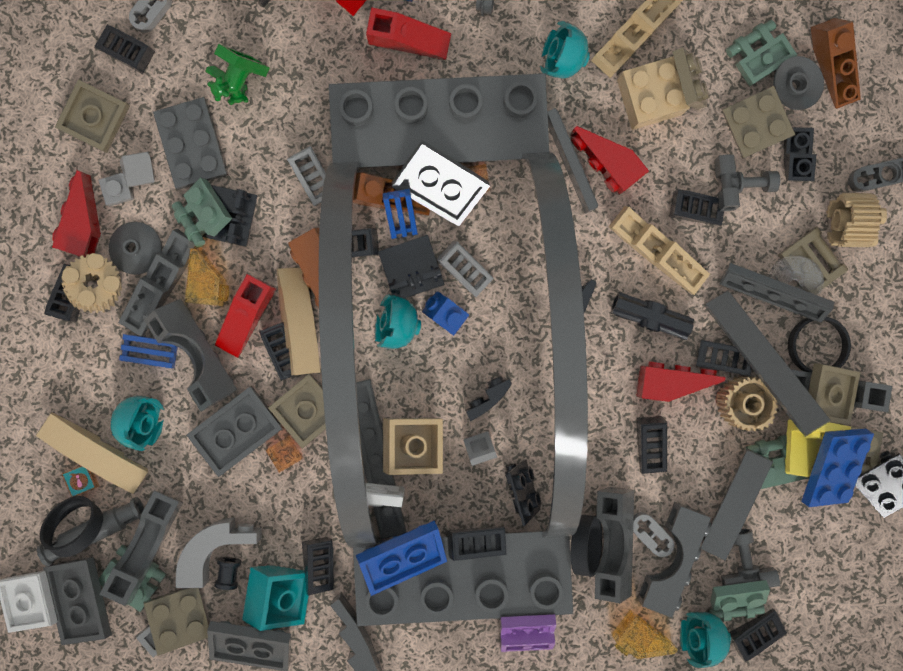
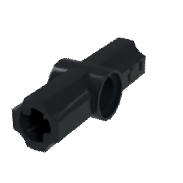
M621 292L617 293L611 307V314L633 321L637 323V326L647 327L650 331L658 333L660 331L683 340L688 339L694 327V319L689 316L668 310V307L650 300L643 301Z

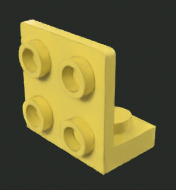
M788 420L785 473L810 477L825 432L851 430V427L829 422L804 437L794 422Z

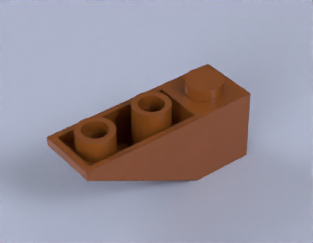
M833 18L810 27L813 51L835 108L837 109L861 100L853 22Z
M361 172L356 173L353 203L385 209L382 193L398 190L392 188L393 180ZM400 197L402 211L408 213L406 198ZM389 199L391 210L397 211L395 200ZM411 199L414 214L429 216L430 209Z
M313 228L288 242L291 248V257L299 264L303 272V280L312 289L315 295V303L319 308L320 228Z

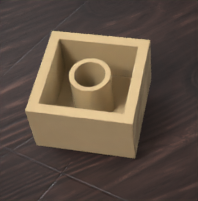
M674 56L625 70L617 79L632 130L681 116L690 108L685 101Z
M383 418V472L388 475L443 474V419Z

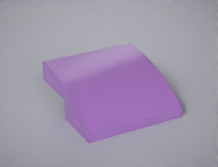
M555 614L501 617V652L552 650L555 645Z

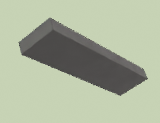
M554 108L547 111L548 128L585 214L594 211L599 205L560 114Z
M732 263L725 270L719 283L727 288L820 323L833 310L835 303L834 301Z

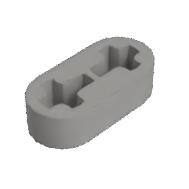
M138 0L129 13L130 23L140 32L147 33L152 31L171 7L172 0H163L162 2L158 0ZM140 14L142 16L146 15L148 19L146 23L139 21L138 16Z
M640 512L634 515L633 533L656 556L667 557L674 550V541L667 532L647 513ZM639 520H642L644 522L648 520L646 525L651 530L649 534H647L643 529L637 531V529L639 528ZM655 536L662 541L667 539L664 542L666 545L665 549L657 548L658 545L653 540Z

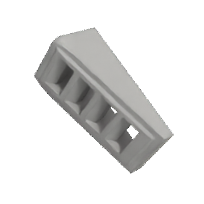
M309 146L290 156L287 160L313 206L321 203L322 193L314 196L313 191L324 185L326 172L314 150ZM308 156L311 157L312 161L298 167L297 162ZM316 166L317 170L305 177L303 176L302 172ZM321 175L323 180L309 187L307 182Z
M453 241L436 258L437 262L474 297H477L494 279L457 241ZM457 251L459 255L450 264L447 260ZM463 259H466L468 262L457 271L455 268ZM473 266L475 270L465 279L463 275ZM481 273L483 277L473 287L470 283Z

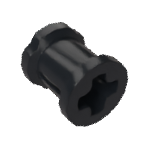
M232 557L218 558L219 570L214 587L221 590L237 589V572L242 561Z

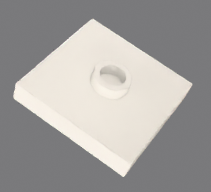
M365 483L368 505L402 507L405 491L403 486Z
M45 570L0 579V601L8 633L52 626L58 622Z

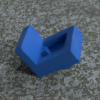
M438 291L427 300L422 310V313L453 336L469 316L467 312Z

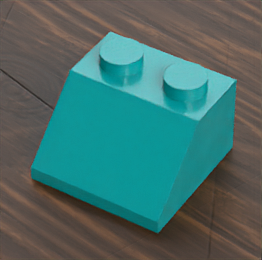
M273 565L250 567L242 620L259 631L303 625L305 623L309 598L306 593L304 570Z

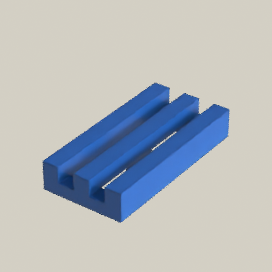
M410 189L382 193L391 238H397V234L407 237L408 232H412V235H418ZM400 197L406 198L410 225H405ZM389 199L395 200L399 227H395Z
M123 334L124 344L121 345L122 355L119 357L120 361L175 368L177 346L168 343H158L155 338ZM136 341L171 347V352L130 346V342ZM129 351L170 357L169 362L128 355Z

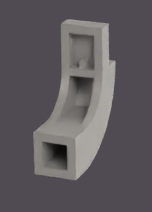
M235 518L221 519L203 528L186 544L179 557L176 568V588H203L209 582V562L214 549L227 544H257L262 538V528H254V524L251 523L239 524L238 528H235Z

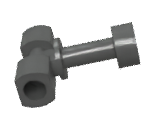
M720 155L714 160L716 178L721 179L722 190L718 192L720 211H734L739 208V193L743 191V188L762 187L763 192H777L779 190L781 180L778 171H765L762 177H744L742 172H736L734 155Z
M741 529L734 545L739 546L742 566L737 568L738 573L721 575L722 586L763 580L767 581L769 588L780 586L779 574L774 567L759 569L758 565H753L749 544L754 542L751 529Z

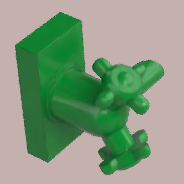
M218 44L214 54L228 62L229 65L226 72L216 66L206 67L205 72L216 79V82L209 81L207 85L210 87L217 102L221 101L222 96H231L228 100L229 105L241 102L247 103L248 98L245 91L248 87L244 83L249 73L266 77L270 67L251 55Z

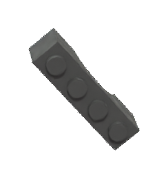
M182 299L155 309L144 320L158 343L173 344L185 351L190 357L194 367V376L187 390L201 412L224 400L237 390L232 377L227 374L218 354L209 345L205 333L199 329L190 309L185 306Z
M791 369L809 392L812 373ZM859 381L854 407L888 413L893 386Z
M607 487L597 491V519L600 520L603 526L604 548L600 564L595 571V599L620 604L632 596L634 490Z
M153 491L140 516V522L132 541L119 562L113 567L99 595L124 606L132 603L183 504L182 501L160 491Z
M674 502L665 526L671 531L676 540V556L673 563L663 572L645 576L637 597L642 607L673 618L674 612L679 610L682 603L681 594L684 586H688L692 577L691 568L694 561L696 562L701 554V542L703 537L708 535L711 528V518L708 515Z

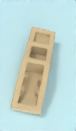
M646 0L591 61L611 79L683 0Z
M624 206L609 225V228L628 245L692 295H695L709 277L710 273L676 242L670 241L653 224L646 223L630 207Z
M301 268L276 269L281 322H284L286 348H289L291 375L320 373L314 316L309 289L302 277L303 272Z
M53 412L50 413L36 434L38 438L58 452L134 494L148 473L146 467L124 457L123 452L100 441L101 438L96 434Z

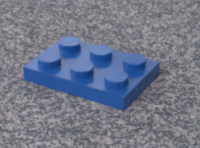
M868 429L825 432L801 502L808 507L849 503L853 496L857 479L862 472L864 460L870 450L874 433Z
M435 521L420 525L414 530L400 536H395L389 541L368 548L364 552L355 555L371 596L447 562L440 532Z

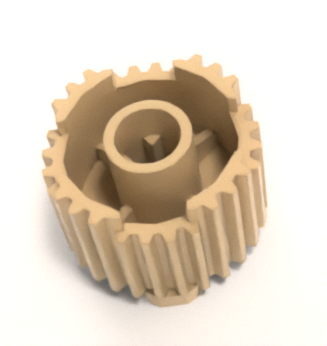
M842 193L837 197V200L829 202L830 205H828L826 213L827 218H831L832 232H827V240H829L831 246H877L879 226L886 222L887 210L886 208H880L881 205H879V200H877L875 194Z
M92 253L90 255L87 254L85 258L83 256H80V259L75 258V262H70L71 266H66L62 274V286L69 302L74 307H77L79 310L82 308L84 312L89 310L90 313L96 311V313L102 311L104 313L105 309L110 310V306H115L114 302L119 300L118 296H121L122 282L119 271H117L116 266H113V262H108V259H104L102 255ZM97 281L98 286L96 288L87 287L88 282Z
M749 376L733 377V380H728V384H723L724 388H720L721 391L716 396V402L718 403L716 405L720 407L718 412L722 413L720 416L729 425L742 430L756 431V429L764 430V427L768 428L769 423L773 424L772 420L775 418L773 415L777 414L775 408H778V405H776L777 400L760 378ZM747 399H750V401L747 402L748 408H746V401Z

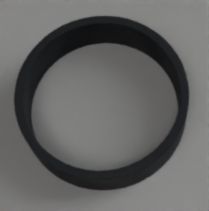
M826 317L823 321L833 325L841 337V353L837 361L832 365L833 367L841 368L850 355V336L846 328L839 321ZM806 318L792 329L788 338V352L791 360L799 369L812 373L813 370L801 362L796 350V341L800 331L805 325L814 321Z
M74 496L62 501L50 511L41 526V544L58 557H71L82 552L95 540L101 530L103 523L101 509L84 496ZM89 506L91 508L90 519L82 533L66 545L53 547V535L59 523L72 511Z
M581 514L579 526L571 538V566L575 575L593 577L601 557L602 526L597 516Z

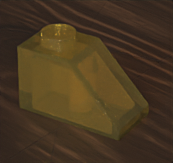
M190 248L185 302L223 306L224 301H227L229 297V286L226 285V279L203 251Z
M629 610L611 634L616 642L614 646L625 656H628L630 653L636 659L672 655L678 651L670 639L632 610Z

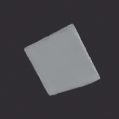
M149 152L121 157L120 165L127 188L155 182Z

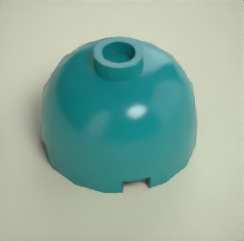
M559 21L557 23L560 25L558 30L552 29L544 43L541 57L547 55L545 67L540 66L542 73H546L548 76L564 79L572 77L581 68H584L589 61L590 53L588 52L587 37L581 29L566 21Z
M388 294L380 304V306L385 308L381 319L377 315L374 338L376 342H380L377 344L378 347L398 349L407 346L414 336L419 334L421 320L418 319L414 305L407 299Z
M136 395L124 399L112 413L110 424L112 435L121 445L139 451L146 450L144 447L147 445L152 446L156 443L162 432L164 420L158 422L160 410H164L163 405L159 400L146 396Z
M710 612L687 613L686 616L688 617L686 620L681 621L680 629L682 651H687L690 659H687V661L695 668H707L718 665L727 657L730 650L731 636L727 627L719 617Z

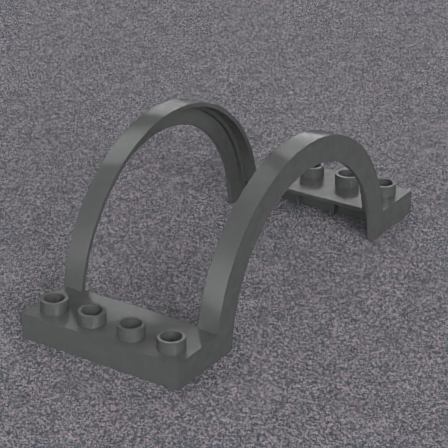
M546 73L329 84L333 163L328 166L325 175L320 213L318 270L320 353L325 425L335 503L344 539L347 545L353 548L357 626L573 614L569 536H573L579 526L586 483L588 442L587 359L582 285L572 210L560 163L557 157L549 151ZM421 140L457 162L525 159L533 178L540 214L552 338L554 476L551 512L547 529L540 532L505 533L507 555L453 561L449 558L447 537H441L447 562L371 596L355 555L389 540H377L373 531L365 486L358 417L352 304V214L357 170L359 167L404 165ZM495 534L491 535L492 549H496ZM480 536L481 550L485 549L484 536ZM469 537L470 550H473V537ZM458 538L459 551H462V538Z

